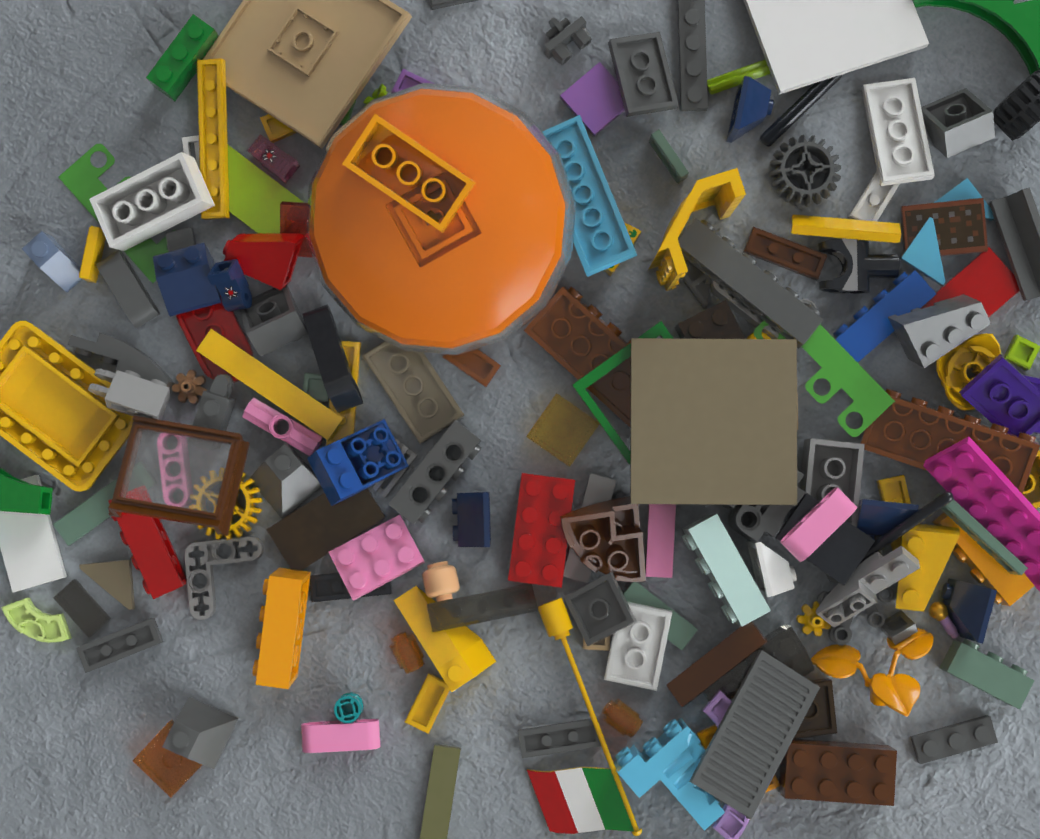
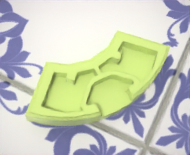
M30 597L1 607L9 623L18 632L36 641L50 643L72 639L64 614L52 615L43 613L34 606Z

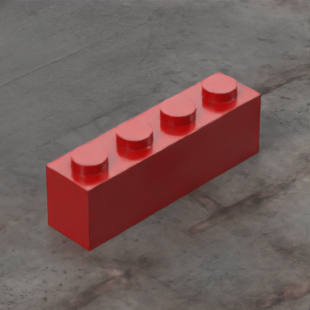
M145 485L127 492L126 498L152 502ZM123 512L121 518L111 516L114 521H118L122 530L120 531L121 539L126 546L129 545L133 554L131 556L132 563L137 570H140L144 578L142 583L147 594H151L152 598L155 599L187 584L186 574L161 519Z

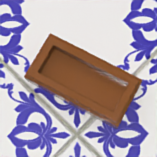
M470 343L455 348H448L443 355L444 359L484 387L488 386L501 367L500 364Z

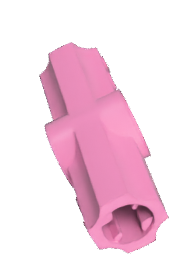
M253 397L244 410L242 418L308 456L318 450L322 443L323 437L255 397ZM286 420L289 424V430L287 433L280 435L277 431V425L280 421Z

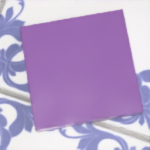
M600 62L560 95V99L575 116L580 115L584 126L593 136H596L625 111L618 82Z

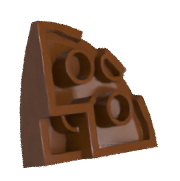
M630 496L592 504L560 517L563 533L570 548L574 550L580 557L581 562L596 573L598 571L604 574L613 573L617 581H646L643 532L640 529L638 504H630Z

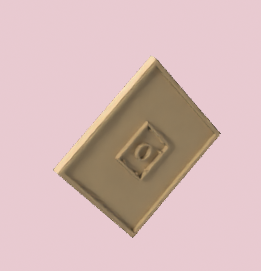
M243 0L203 60L224 59L226 87L323 149L412 16L409 12L389 0Z

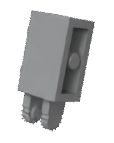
M101 368L96 369L94 375L101 380L110 382L111 385L107 388L91 383L88 390L93 394L104 397L107 408L131 416L162 419L171 397L170 388L166 387L167 385L157 379H151V381L142 379L139 374L129 370L125 372L117 370L116 373Z

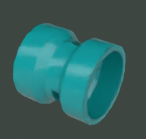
M353 692L346 693L335 703L334 714L341 722H354L361 715L364 709V702L358 694Z

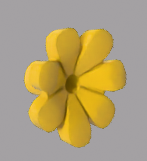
M817 601L813 603L812 608L808 604H804L801 607L804 615H797L796 617L797 623L804 624L802 627L804 634L808 635L813 631L815 636H821L823 628H831L830 624L816 614V610L819 607Z

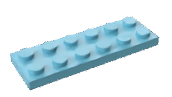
M580 115L534 135L551 157L565 202L564 220L587 277L637 256Z

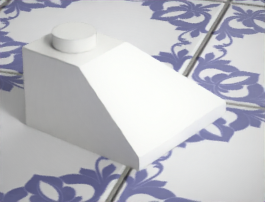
M747 541L756 585L761 594L771 597L794 589L793 582L797 581L793 565L789 566L787 560L763 543Z

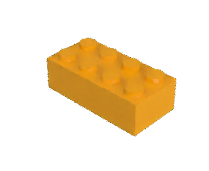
M374 114L342 163L441 232L446 230L476 182L377 114ZM395 134L464 181L466 185L441 223H439V219L442 218L440 213L434 214L433 211H430L426 214L359 168L360 160L372 151V161L376 166L382 169L393 168L398 161L397 151L388 144L380 143L388 136ZM383 149H390L392 152V160L387 165H381L378 161V155ZM404 161L397 168V178L402 184L414 186L420 182L422 170L418 164L412 161ZM408 165H413L417 169V177L412 182H406L402 178V170ZM430 178L423 183L421 192L427 201L439 203L445 199L447 188L441 180ZM433 182H438L442 186V194L437 199H431L426 193L427 187Z
M279 567L269 575V579L265 578L263 595L267 596L266 604L261 606L259 622H263L262 633H258L256 640V649H260L259 660L255 659L252 674L256 676L255 685L289 689L298 677L310 571Z

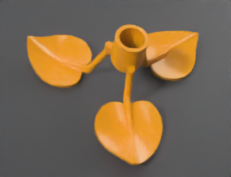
M917 628L918 632L896 645L887 637V645L891 649L896 650L893 654L889 672L887 675L877 673L871 679H869L863 664L858 662L861 658L860 652L849 645L834 644L819 650L811 658V664L817 666L826 675L834 678L850 677L858 668L864 678L865 686L870 687V701L874 705H887L896 712L908 717L913 705L920 696V684L909 675H893L900 654L912 660L925 656L933 646L934 637L932 633Z

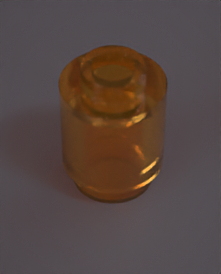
M406 631L391 638L393 643L389 645V648L400 669H404L406 674L419 669L425 664L423 660L424 654L413 633L407 635Z
M619 698L615 701L610 700L602 710L604 714L603 721L623 736L633 737L643 723V720L639 718V713Z

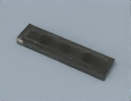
M532 584L427 604L432 632L536 612L538 610Z

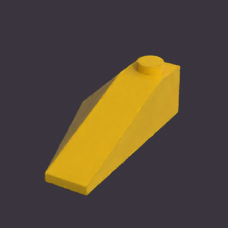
M417 586L393 600L451 692L496 662L484 641L436 601L428 597Z

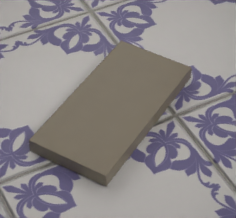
M388 338L362 355L420 444L464 416V413L419 345L401 344L392 338Z

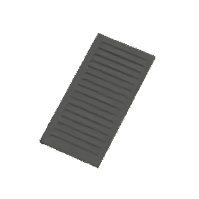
M759 650L689 782L742 813L747 819H752L819 691V685L814 684L763 650Z

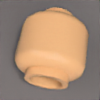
M448 561L428 565V570L422 574L426 595L430 598H436L437 602L452 600V594L460 589L456 568L453 565H448Z

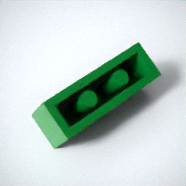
M193 14L147 75V80L156 89L175 102L197 73V60L204 59L219 35L215 29Z

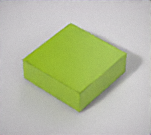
M1014 335L1004 358L1008 362L1027 371L1030 370L1040 346L1019 335Z

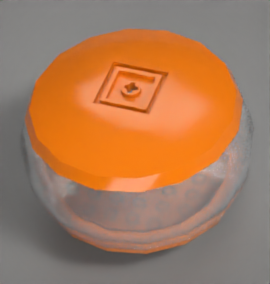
M422 83L373 99L332 135L309 182L306 238L322 286L357 327L404 351L458 356L509 339L548 306L572 259L576 202L561 154L525 111L479 87ZM374 114H377L476 182L444 232L439 231L342 164ZM395 134L386 137L380 143L388 144L397 151L398 161L393 168L382 169L376 166L372 161V151L360 160L359 168L426 214L430 211H433L434 214L440 213L442 218L439 219V223H441L466 185L464 181ZM383 149L378 155V161L381 165H387L392 160V152L390 149ZM412 161L420 166L422 178L418 184L407 186L398 180L396 172L402 162ZM408 165L402 170L404 181L412 182L416 179L417 169L415 166ZM437 178L446 185L447 195L443 201L432 203L423 197L421 188L427 179ZM438 182L431 183L426 189L427 195L431 199H437L442 194V186Z

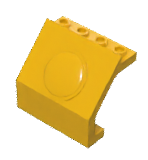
M738 168L697 180L691 192L675 211L664 233L661 247L649 269L658 267V271H656L657 280L660 286L664 285L666 291L676 289V286L679 285L678 279L685 277V273L688 272L678 237L691 213L715 205L719 219H725L731 216L746 195Z

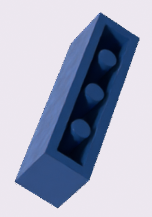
M916 270L908 275L905 271L892 281L895 286L887 292L886 289H883L873 298L875 303L869 309L866 306L862 307L853 315L854 322L849 326L844 323L833 333L834 339L857 363L894 332L888 319L889 316H899L911 312L912 309L921 308L936 295L935 291Z

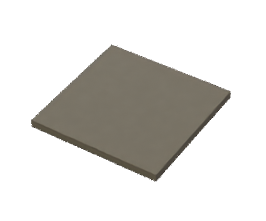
M631 338L630 504L797 505V339Z

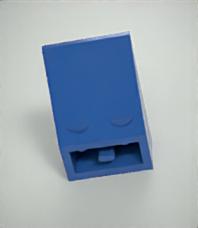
M385 419L322 447L307 458L331 506L409 467Z

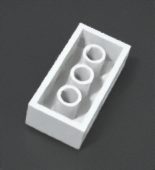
M183 152L89 199L109 247L125 251L215 206L195 158Z

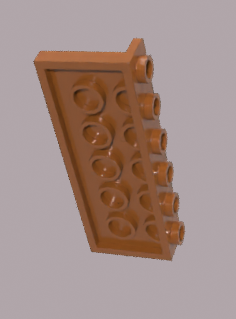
M563 286L524 331L579 380L631 343V340L627 343L620 336L622 331L612 322L607 325L600 318L603 314L594 305L590 304L588 307L581 301L583 298L582 294L571 286L568 289L566 286ZM631 356L587 387L590 392L629 427Z
M886 388V392L895 402L865 429L860 443L865 444L864 450L926 470L923 466L926 459L970 437L1023 494L1040 448V444L1035 442V436L1019 432V435L1015 436L1007 433L1009 429L995 423L988 427L980 424L982 419L965 414L963 419L953 415L955 410L943 406H938L936 410L927 407L928 402L912 397L911 401L901 398L902 393Z

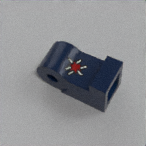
M238 259L215 263L207 278L211 285H216L224 308L230 312L250 308L252 305V295Z

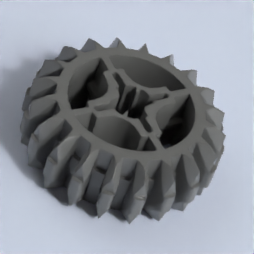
M801 135L798 141L794 137L790 138L789 145L783 142L780 145L781 151L776 150L773 154L776 160H771L769 164L774 168V170L769 172V177L777 178L771 183L772 187H781L777 195L780 196L785 192L787 194L785 202L795 198V206H799L802 200L806 207L811 205L812 200L815 204H820L822 198L828 199L831 196L829 191L836 190L837 185L834 182H838L841 179V176L835 173L841 170V165L834 164L839 159V155H830L833 146L825 149L823 147L825 139H822L818 144L815 143V135H812L808 142L805 135ZM799 152L797 164L792 165L790 168H785L787 158ZM810 154L816 156L821 163L813 161ZM803 166L806 171H810L808 175H806L805 171H800ZM825 173L822 185L811 190L813 177H818L820 174ZM789 179L796 180L800 188L794 186Z

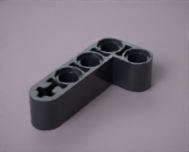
M328 304L303 313V319L323 384L336 411L339 413L363 404L362 396L352 376L335 320Z

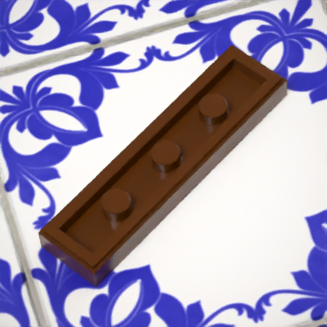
M752 621L743 627H739L666 686L681 707H685L768 641Z

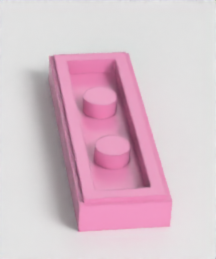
M648 504L646 577L672 578L676 504Z

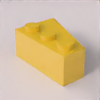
M918 524L902 535L901 546L919 560L920 568L897 582L896 609L924 612L960 536L958 527Z

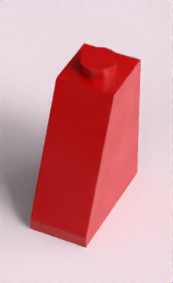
M300 233L238 234L235 238L226 242L223 249L224 261L238 259L244 275L282 290L291 281L305 235Z

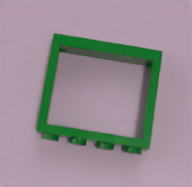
M662 321L638 337L657 338L661 336L663 339H674ZM631 343L572 384V387L629 465L630 450L589 395L586 388L631 356Z

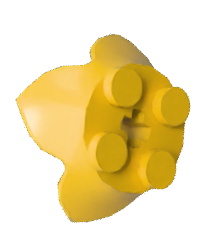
M993 334L974 335L936 360V371L941 380V385L944 387L945 394L948 400L959 410L975 409L959 393L973 379L967 377L966 370L973 368L972 373H975L976 377L1001 354L1000 345Z

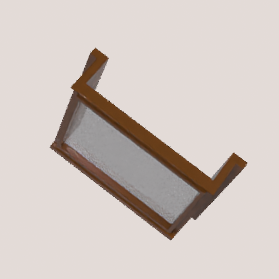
M133 415V423L112 502L108 507L110 510L109 516L121 518L122 512L211 527L215 529L217 534L228 536L250 443L245 442L240 433Z

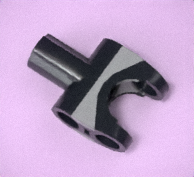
M840 238L818 243L819 252H828L829 255H834L842 265L839 277L819 282V290L838 294L869 293L870 278H897L899 275L900 259L898 254H869L868 240Z

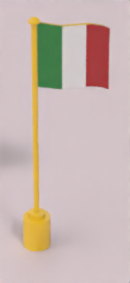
M561 597L537 606L547 635L548 637L554 636L555 640L561 639L610 767H577L554 771L527 769L549 831L575 834L599 830L632 831L634 836H639L642 833V828H638L566 639L570 635L569 630L574 627L564 601Z

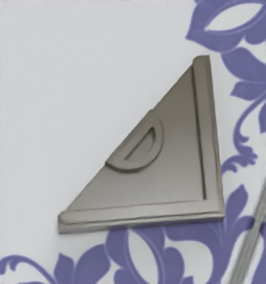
M131 560L79 565L85 574L128 610L135 609Z

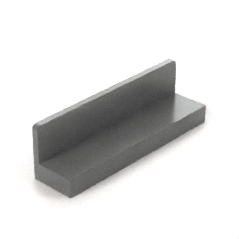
M1029 187L1007 197L989 202L1024 301L1040 297V215Z

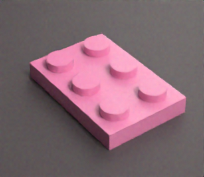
M400 514L329 551L352 600L360 598L425 563Z

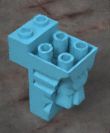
M682 718L678 721L673 719L663 728L664 733L657 739L652 737L643 745L644 751L640 752L633 745L630 749L626 746L615 756L617 760L614 762L617 773L639 798L661 780L704 831L725 813L714 796L689 782L706 748L699 744L701 742L700 739Z

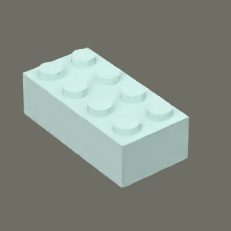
M709 513L682 528L685 534L681 537L687 548L695 551L698 557L695 559V563L700 572L709 576L711 582L707 584L713 595L722 600L724 605L721 606V610L728 621L743 627L771 611L718 514Z

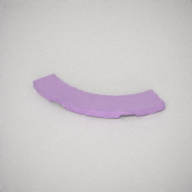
M719 689L702 711L718 728L732 701ZM724 803L723 809L725 813L711 826L725 839H739L750 819H747L745 815Z

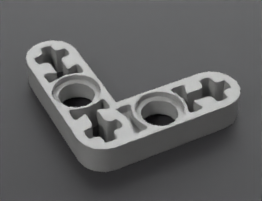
M251 536L232 538L231 540L195 542L186 548L185 566L189 610L194 618L204 620L210 618L216 611L213 565L252 561L260 558L264 552V545L259 538ZM249 541H252L253 545H257L258 551H254L253 556H250V552H240L241 558H237L238 549L235 542H239L238 547L249 546ZM221 544H228L231 547L232 553L228 559H222L218 555V548ZM197 546L199 551H204L205 553L204 556L200 557V566L206 564V569L192 570V566H198L197 558L192 557V552L196 551ZM198 573H202L207 577V585L204 588H198L194 585L193 580ZM208 591L209 596H203L204 604L209 605V610H206L205 615H202V611L196 608L197 605L201 604V596L195 597V593Z

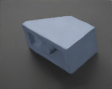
M41 231L22 248L31 260L67 293L82 280L79 278V265L47 233Z

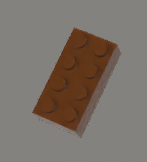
M793 739L780 763L779 793L785 799L894 806L897 750L889 745Z

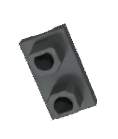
M582 16L571 25L567 18H564L561 22L555 18L549 20V25L552 29L546 32L545 35L550 41L544 45L546 49L544 54L548 59L553 57L559 64L563 65L573 55L566 45L574 41L578 48L582 50L591 43L592 38L586 29L587 22Z

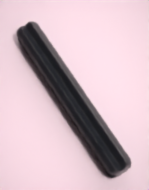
M842 75L817 82L810 87L760 136L762 143L770 147L837 83Z

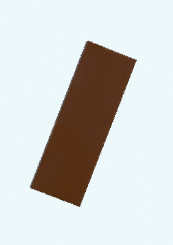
M756 227L752 228L743 253L816 281L819 279L827 258V254Z

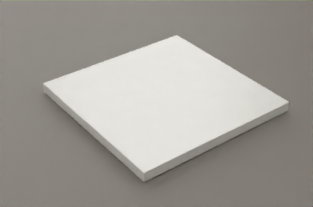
M743 0L778 94L917 51L929 45L912 0Z

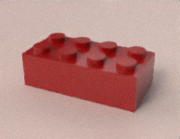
M522 473L508 581L562 588L567 540L563 533L560 517L572 511L575 480Z

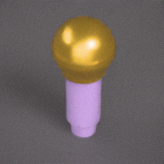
M940 601L932 603L929 606V615L940 622L952 639L957 638L959 633L948 616L946 605Z

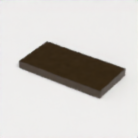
M368 488L331 506L325 493H323L266 530L289 567L295 570H304L329 554V551L348 542L386 516Z

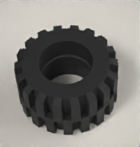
M1040 69L1032 73L993 110L994 123L1011 140L1020 138L1040 121Z

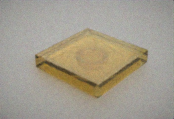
M556 393L526 437L570 467L599 426V423Z

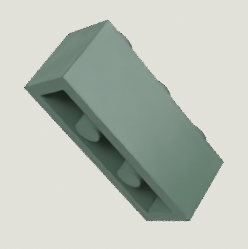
M964 639L963 643L953 640L940 669L1012 707L1021 709L1035 681L1026 676L1028 671L1012 664L1011 668L1002 664L1004 659L988 651L987 655L979 652L980 646L967 639Z

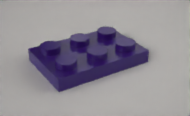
M1001 354L959 391L961 396L991 423L1009 428L1007 432L1009 434L1018 436L1019 432L1031 435L1040 427V390Z

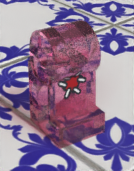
M261 134L247 149L251 156L284 184L289 181L300 167L296 159L286 154Z

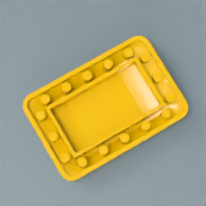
M28 321L15 322L0 340V436L70 489L80 492L86 491L92 487L129 438L133 416L107 408L104 397L93 394L88 390L91 383L107 388L111 385L110 382L94 375L96 370Z

